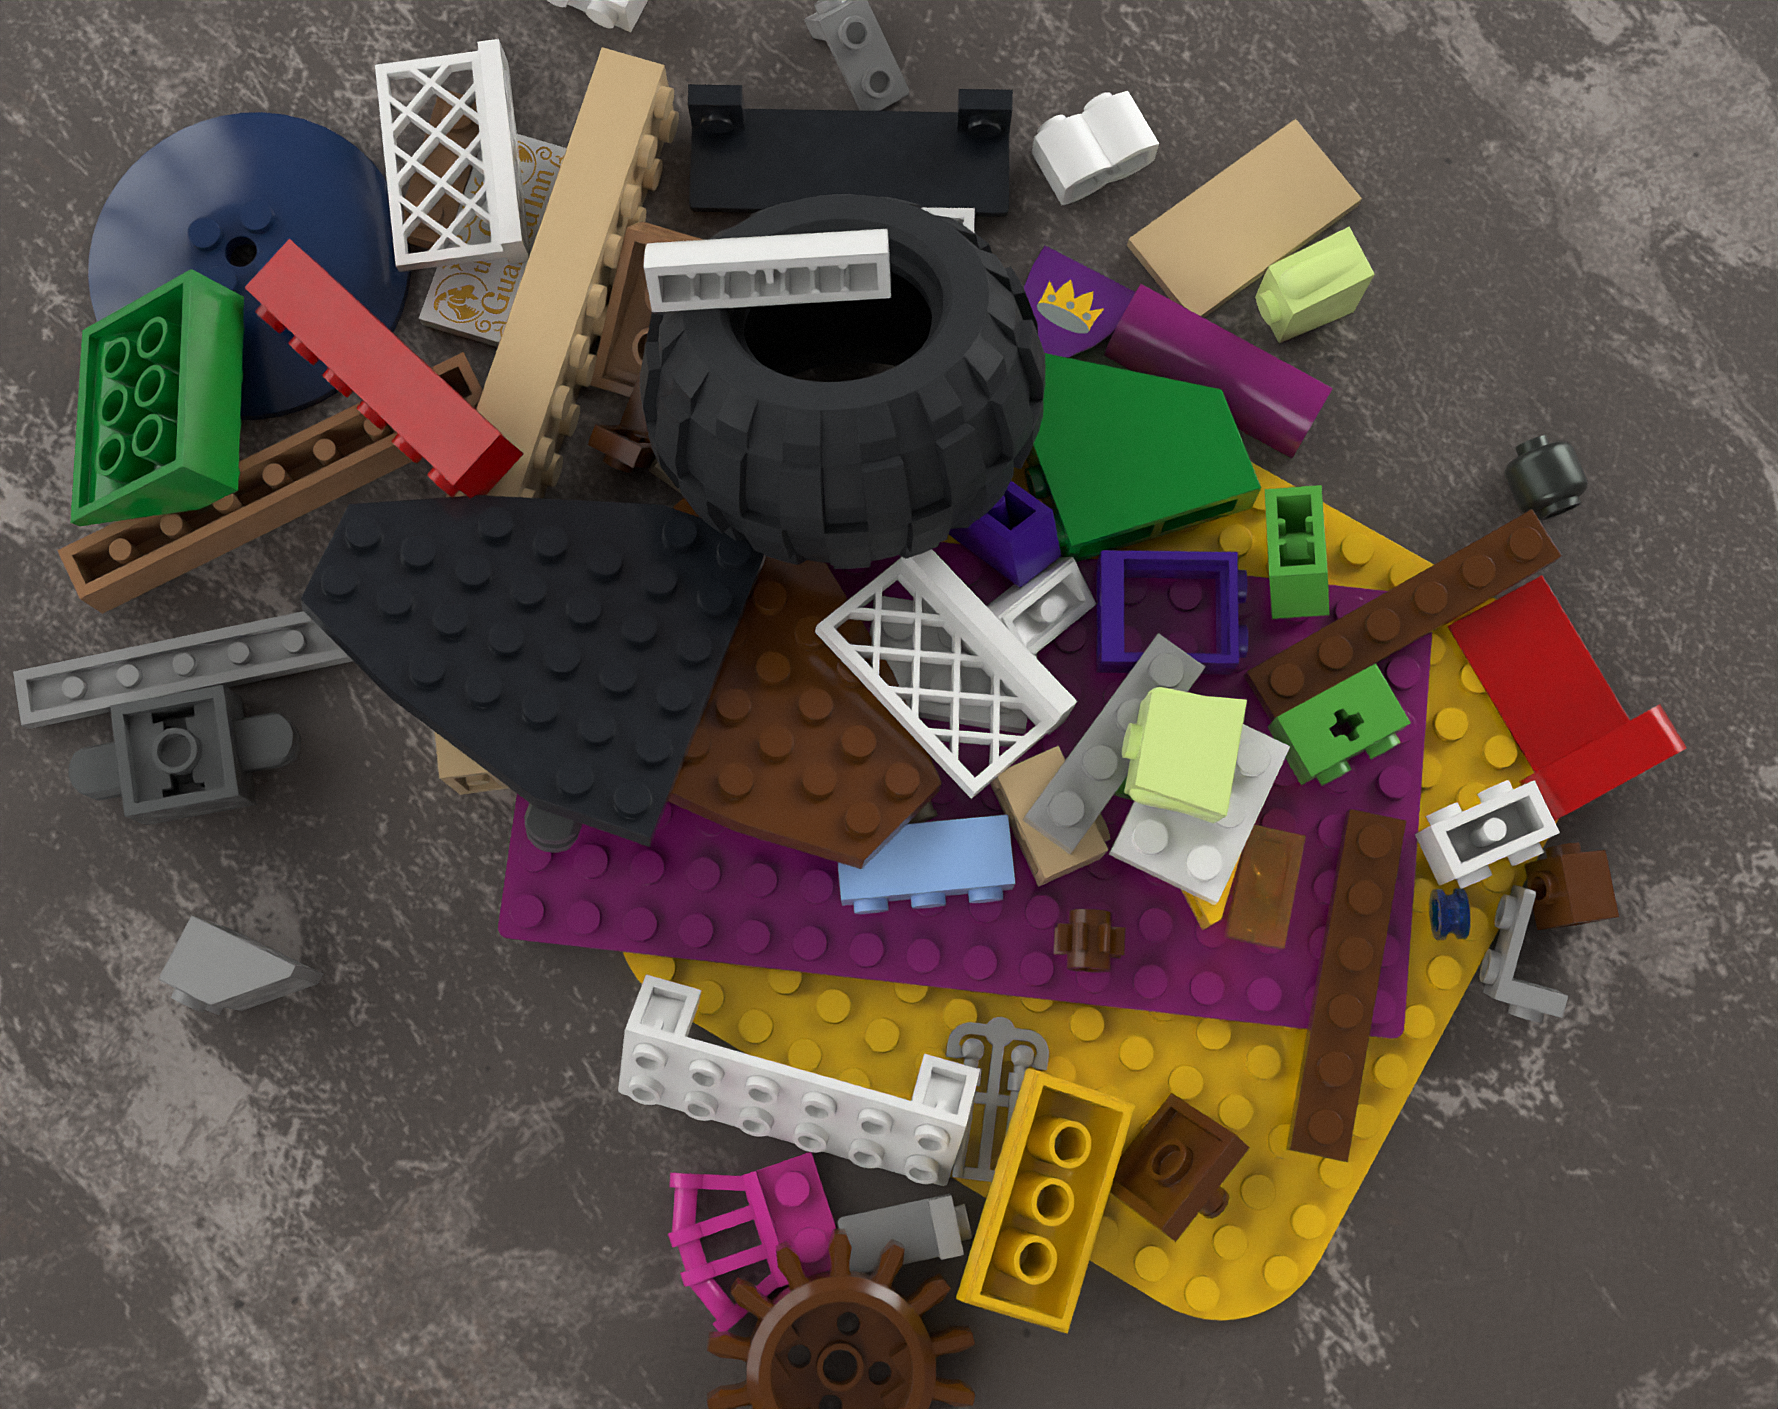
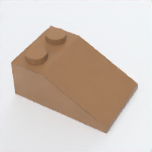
M643 221L626 227L604 328L598 347L596 364L590 383L591 386L630 397L641 371L652 314L644 271L646 244L703 239Z

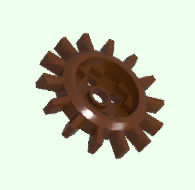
M845 1229L832 1230L828 1243L830 1254L829 1271L810 1276L804 1273L799 1255L787 1241L775 1246L777 1266L789 1283L786 1289L771 1300L763 1295L753 1283L737 1278L730 1287L731 1295L737 1304L758 1318L751 1337H742L727 1331L709 1332L707 1351L720 1358L738 1359L746 1362L747 1378L740 1383L720 1385L708 1392L707 1404L709 1409H736L742 1406H752L753 1409H820L819 1403L821 1399L829 1394L840 1398L841 1406L839 1409H929L931 1401H941L955 1407L973 1406L975 1392L972 1386L959 1379L937 1377L935 1358L940 1355L962 1352L975 1345L972 1331L969 1326H951L942 1331L928 1333L921 1317L930 1308L940 1303L951 1288L940 1273L926 1279L914 1293L907 1297L894 1288L892 1282L903 1265L905 1252L903 1244L894 1239H891L880 1251L877 1266L871 1275L850 1271L849 1262L852 1247ZM845 1312H852L859 1317L857 1327L849 1332L842 1331L837 1326L838 1318ZM795 1345H804L809 1349L810 1356L806 1362L794 1364L788 1358L789 1350ZM835 1350L849 1351L857 1361L856 1369L852 1376L843 1381L832 1380L823 1371L825 1358ZM879 1361L887 1363L890 1366V1372L884 1380L876 1381L870 1378L868 1371L872 1364Z

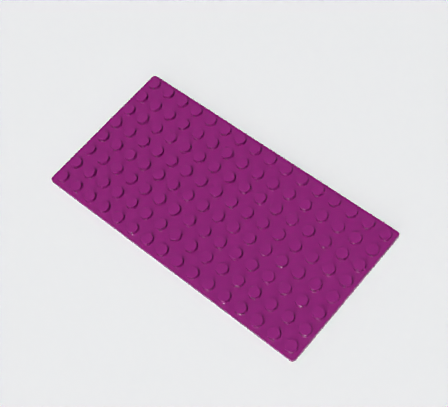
M940 542L939 546L932 549L986 606L1014 585L1013 582L962 544ZM897 555L871 561L870 567L834 569V566L830 565V563L826 564L849 600L898 561L901 556ZM1089 558L1076 562L1096 602V563L1098 559ZM1247 576L1246 602L1238 603V624L1247 625L1248 628L1247 657L1239 658V664L1231 675L1200 674L1188 693L1247 700L1243 724L1274 738L1268 729L1271 720L1243 675L1253 667L1387 591L1328 584L1329 615L1272 619L1269 578ZM1124 578V652H1145L1159 633L1185 653H1216L1215 579ZM898 580L882 592V596L913 601V596ZM873 600L863 608L873 609ZM1096 605L1037 653L1036 659L1077 700L1076 705L1063 724L1050 735L1046 734L1009 767L1056 746H1059L1064 758H1068L1129 674L1096 673ZM861 620L870 634L872 621ZM1432 632L1376 664L1411 722L1396 734L1401 743L1373 759H1370L1367 752L1364 751L1347 760L1352 770L1324 786H1321L1317 777L1301 785L1285 758L1241 852L1222 918L1204 930L1201 929L1180 888L1109 855L1134 802L1133 800L1116 795L1111 797L1100 813L1110 835V840L1105 842L1108 851L1101 859L1038 887L1009 825L1015 885L1012 890H1003V900L969 903L968 894L945 896L946 905L940 907L914 909L911 906V899L888 901L889 910L885 912L854 914L853 905L842 906L838 862L735 832L671 802H668L650 847L583 824L576 842L568 850L557 853L544 852L535 847L527 837L524 816L529 802L517 794L498 931L501 936L511 940L1307 1029L1345 813L1349 809L1406 820L1370 1030V1037L1397 1038L1402 1035L1405 1023L1417 838L1415 834L1418 833ZM918 717L928 728L950 730V722ZM1027 717L1024 734L999 730V734L1024 736L1036 725ZM1348 722L1342 725L1335 724L1330 728V731L1336 738L1339 735L1347 736L1352 729ZM959 724V731L990 733L989 728ZM941 741L949 750V742ZM958 743V760L974 777L978 776L989 766L990 745ZM999 746V757L1010 747ZM930 755L942 784L939 792L931 799L933 808L937 811L938 816L926 822L1005 815L990 783L971 799ZM1097 909L1112 912V927L1126 928L1125 955L1121 956L1120 959L1111 958L1110 972L1088 973L1067 970V955L1054 954L1055 927H1058V923L1069 924L1070 910Z

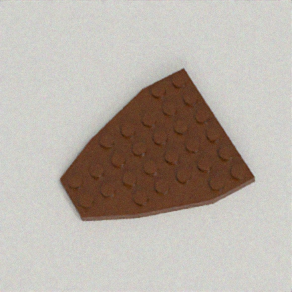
M685 498L673 507L682 512L700 517ZM766 557L668 802L735 832L862 869L939 792L942 783L929 753L815 633L816 626L848 601V598L825 562L807 560L796 565ZM848 619L836 629L849 644L872 646V637L861 620ZM863 658L871 667V659ZM880 659L879 676L888 686L900 687L887 661Z

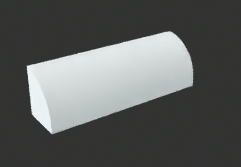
M887 229L647 243L645 248L644 271L652 312L891 298Z

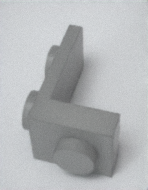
M819 0L814 4L817 12L805 18L804 21L813 39L826 40L859 110L880 111L909 94V88L867 0Z
M1513 885L1510 896L1504 894L1496 910L1495 927L1501 929L1495 950L1488 949L1481 964L1479 978L1480 982L1485 983L1483 993L1495 1000L1509 1003L1508 1013L1523 1019L1542 1023L1544 1013L1562 1018L1568 999L1567 995L1549 987L1513 978L1536 897V891Z
M950 1194L843 1216L838 1221L839 1229H845L852 1247L849 1269L850 1271L862 1273L875 1270L880 1251L891 1239L902 1243L905 1248L903 1265L940 1257L943 1260L964 1255L961 1241L972 1239L965 1204L954 1206L952 1195Z

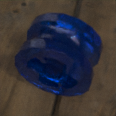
M1463 888L1453 889L1451 895H1446L1442 889L1432 890L1429 901V917L1431 931L1435 940H1445L1449 933L1454 934L1457 939H1467L1470 931V906L1467 893Z

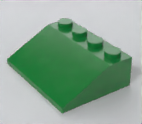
M190 269L82 330L70 523L77 526H86L198 510L238 491L240 477L239 443L242 425L240 412L241 383L243 380L244 296Z

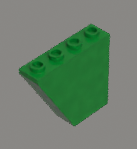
M1045 353L1043 418L1035 442L1026 458L1029 468L1025 469V479L1030 494L1036 499H1041L1043 504L1053 510L1063 557H1074L1075 562H1079L1100 555L1101 550H1118L1252 508L1261 490V485L1222 389Z

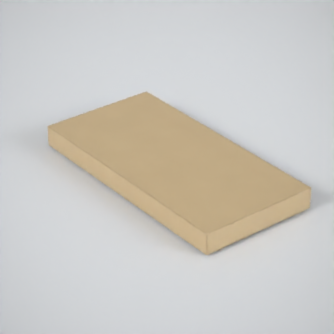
M1294 119L1130 237L1127 247L1170 300L1205 318L1263 276L1268 266L1292 255L1358 207L1362 198L1301 124Z

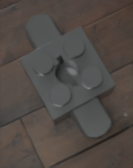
M218 685L110 705L115 742L84 747L76 751L69 763L68 776L72 786L80 794L98 801L122 797L125 817L144 825H151L257 805L252 772L283 767L294 762L301 750V736L296 726L278 713L272 712L244 718L242 697L226 686Z

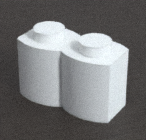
M1128 91L1113 96L1110 92H1106L1089 101L1084 107L1082 114L1067 118L1064 115H1057L1044 122L1039 127L1038 134L1034 136L1032 155L1061 205H1066L1094 193L1107 183L1125 178L1146 167L1155 160L1159 143Z

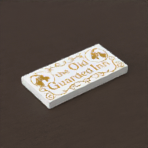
M517 134L531 253L567 148ZM480 150L477 159L483 162L482 151ZM474 167L463 194L470 200L485 184L484 175ZM487 200L481 206L486 212H488ZM460 204V206H459V209H458V212H457V216H458V215L460 214V212L465 208V207H464L463 205H461V204ZM475 214L456 236L469 246L492 242L490 225ZM450 243L446 249L455 248V246ZM507 257L437 267L419 316L421 324L498 347L527 262L510 264Z

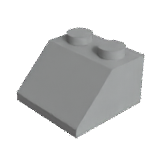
M191 916L158 980L175 988L171 995V998L200 1012L207 1010L220 1015L223 1008L243 1011L317 985L323 973L224 925Z

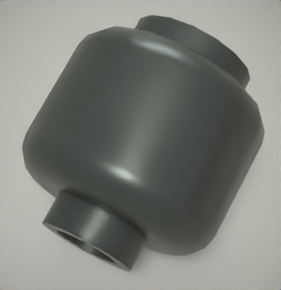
M1542 435L1530 439L1515 448L1518 457L1506 466L1504 472L1521 512L1526 513L1532 509L1537 514L1539 521H1543L1568 512L1582 504L1579 496L1587 489L1588 481L1571 444L1565 441L1550 443L1547 435Z

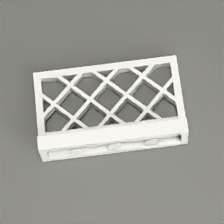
M499 39L477 42L478 51L375 65L395 263L399 272L507 257L510 264L528 262L530 246L509 64ZM472 69L474 83L460 100L441 87L452 72ZM414 78L424 87L409 105L405 107L392 97L391 80ZM434 93L453 106L452 110L436 128L417 115ZM475 100L477 112L470 108ZM393 109L400 114L395 121ZM463 115L479 125V134L466 149H463L446 136ZM410 122L430 135L412 157L397 147L396 140ZM439 143L459 156L442 178L422 165ZM480 150L482 151L483 162L475 157ZM399 159L405 163L401 170L399 169ZM469 164L481 172L485 178V184L471 200L451 186ZM415 172H418L435 185L418 207H415L402 197V187ZM445 193L465 207L447 229L427 215ZM486 200L488 204V212L481 208V206L484 204ZM404 209L411 214L406 221L404 216ZM475 214L490 225L492 242L469 246L456 236ZM420 222H423L441 236L429 251L408 254L407 238ZM450 243L455 246V248L446 249Z
M932 549L908 559L901 557L821 621L815 629V633L971 799L1046 734L1050 735L1063 724L1077 703V700ZM898 580L913 596V612L882 610V592ZM873 600V609L863 608ZM922 607H923L929 614L922 613ZM848 619L873 621L872 646L849 644L836 629ZM881 622L913 625L912 650L880 647ZM921 626L942 627L952 637V653L920 651ZM961 648H962L968 655L961 654ZM863 658L871 659V667ZM879 660L911 662V688L888 686L879 676ZM920 663L951 666V691L919 689ZM960 667L981 668L991 678V695L960 692ZM1000 689H1001L1007 696H1000ZM901 699L910 700V708ZM919 701L950 703V730L928 728L918 718ZM959 704L990 707V733L959 731ZM1000 708L1019 709L1036 726L1024 736L999 734ZM941 741L949 742V750ZM958 743L990 745L989 766L978 776L974 777L958 760ZM999 746L1010 747L999 757Z

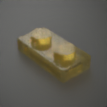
M1258 825L1253 826L1240 855L1224 938L1277 950L1285 948L1306 836Z

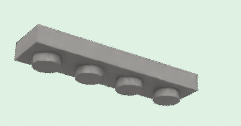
M1158 633L1025 815L1023 821L1068 854H1071L1127 777L1130 759L1122 758L1123 741L1128 724H1137L1140 702L1146 698L1151 689L1156 687L1188 692L1205 666Z

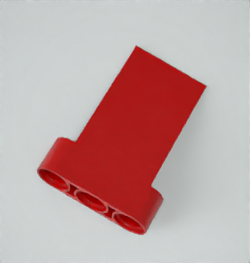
M1543 575L1447 626L1534 771L1533 774L1520 780V785L1522 786L1535 780L1554 821L1687 748L1661 704L1632 720L1628 718Z

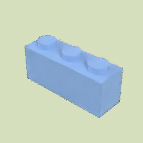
M1008 815L906 824L862 869L838 862L842 906L853 905L854 914H870L888 911V901L911 899L912 908L920 909L946 905L945 896L968 894L969 903L1003 900V890H1012L1015 885Z

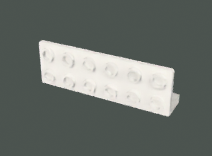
M645 976L625 1028L618 1091L621 1094L630 1096L641 1104H658L683 1111L688 1116L697 1120H714L735 1126L752 1136H770L791 1142L808 1152L822 1151L850 1159L854 1164L864 1168L878 1167L906 1175L907 1178L916 1183L947 1185L967 1125L980 1069L924 1054L912 1100H906L689 1038L687 1036L700 1003L701 990L654 976Z

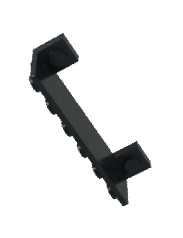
M688 84L687 105L692 126L689 204L693 212L755 213L781 203L804 198L834 194H853L905 200L919 204L921 208H974L975 217H1005L1008 215L1009 148L1013 90L959 89L957 112L745 109L742 85Z

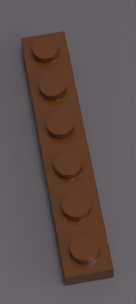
M1531 509L1253 667L1243 676L1272 722L1279 715L1366 668L1383 661L1556 562L1562 555Z
M1349 809L1345 813L1286 1150L1348 1162L1406 820Z

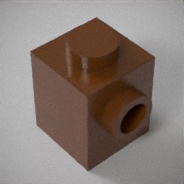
M1579 842L1545 848L1547 858L1524 864L1528 881L1527 888L1536 891L1533 911L1537 931L1583 925L1619 917L1606 850L1581 852Z

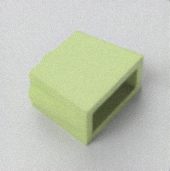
M1349 226L1268 266L1255 298L1261 316L1270 325L1277 341L1282 343L1353 313L1375 274Z
M1163 687L1151 689L1146 698L1140 702L1137 724L1129 723L1124 736L1122 758L1130 759L1124 793L1129 794L1136 803L1184 813L1211 823H1216L1226 817L1247 700L1202 696Z

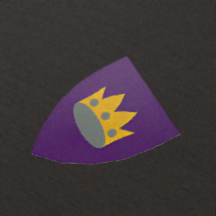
M1047 246L1043 247L1035 260L1024 285V290L1038 323V336L1044 352L1067 358L1092 348L1116 329L1135 294V291Z

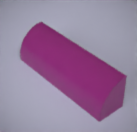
M1140 284L1127 306L1104 353V356L1134 372L1222 389L1237 429L1290 458L1294 457L1333 389Z

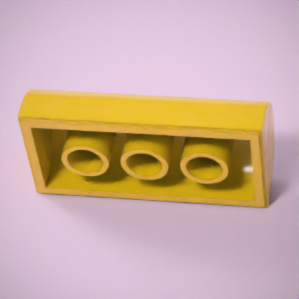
M1026 1068L956 1296L958 1300L1068 1334L1136 1104L1037 1070Z

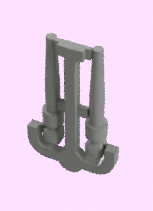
M995 1017L987 1024L963 1023L957 1026L948 1038L946 1057H964V1065L980 1069L976 1086H980L982 1069L978 1068V1062L984 1054V1045L980 1040L974 1038L966 1040L962 1048L959 1042L963 1036L973 1034L985 1036L992 1045L987 1093L977 1092L975 1088L967 1125L953 1165L952 1177L992 1182L995 1170L989 1169L997 1106L1009 1107L1006 1126L1007 1133L1026 1068L1031 1066L1035 1069L1047 1070L1049 1049L1045 1039L1035 1031L1015 1028L1013 1023L1005 1017ZM1013 1040L1032 1043L1037 1052L1035 1057L1033 1050L1029 1046L1019 1045L1013 1049L1011 1061L1014 1064V1072H1009L1007 1090H1011L1010 1096L999 1095L1004 1046H1007ZM974 1103L985 1104L978 1168L964 1167Z

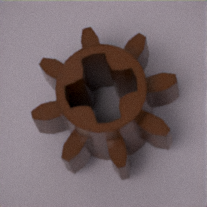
M1097 909L1070 910L1069 924L1058 923V927H1055L1054 954L1067 955V970L1088 973L1110 972L1111 958L1120 959L1121 956L1125 955L1126 928L1112 927V912Z

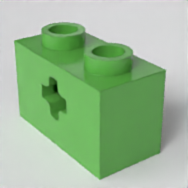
M1322 485L1265 489L1272 619L1329 615Z
M1374 664L1279 715L1271 722L1268 729L1274 739L1290 746L1285 758L1300 784L1303 785L1317 777L1321 786H1324L1352 770L1347 760L1366 751L1370 759H1373L1400 744L1401 742L1396 734L1411 722L1378 666ZM1348 722L1352 731L1347 736L1339 735L1335 738L1330 728L1335 724L1342 725Z

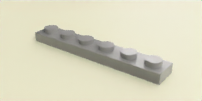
M302 611L13 671L21 725L32 729L111 712L110 705L224 685L228 688L352 662L353 660Z

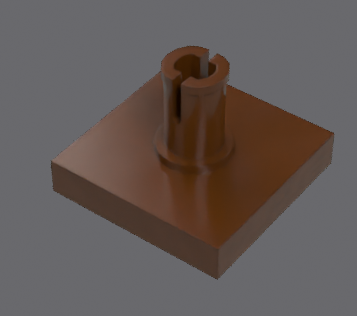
M1171 1093L1121 1155L1110 1193L1176 1242L1198 1213L1205 1218L1213 1219L1225 1210L1229 1202V1194L1220 1185L1245 1155L1249 1147L1237 1135Z

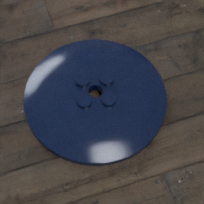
M265 112L237 113L204 120L181 129L148 150L128 169L107 198L98 217L92 236L88 267L90 297L97 322L188 270L193 269L244 296L241 420L281 417L321 403L339 392L322 376L328 369V366L321 360L313 366L288 344L295 335L287 328L279 334L255 312L261 303L245 287L278 250L291 239L394 333L407 300L411 270L399 272L396 267L387 181L374 163L355 145L339 134L305 119ZM407 241L408 254H411V245ZM244 244L257 247L256 257L249 265L243 267L231 265V255L237 247Z

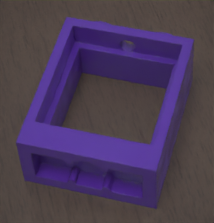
M1101 550L1096 563V673H1130L1144 654V652H1124V578L1215 579L1216 653L1187 654L1205 666L1201 674L1231 675L1239 664V658L1247 657L1248 628L1247 625L1238 624V603H1245L1247 598L1246 570L1238 569L1237 552Z

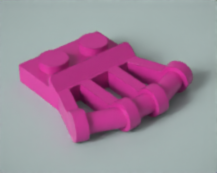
M812 1152L742 1176L670 1172L669 1187L675 1188L672 1232L668 1233L672 1248L678 1246L685 1268V1271L680 1273L684 1287L690 1286L715 1317L716 1321L713 1323V1326L717 1331H728L749 1311L740 1307L737 1303L734 1304L713 1277L767 1259L771 1273L756 1285L758 1290L767 1297L776 1288L789 1284L786 1277L779 1270L775 1246L784 1241H787L798 1253L801 1267L807 1276L830 1269L828 1243L832 1230L837 1229ZM698 1189L745 1191L749 1202L748 1206L696 1223ZM751 1220L755 1221L762 1244L707 1263L700 1238Z

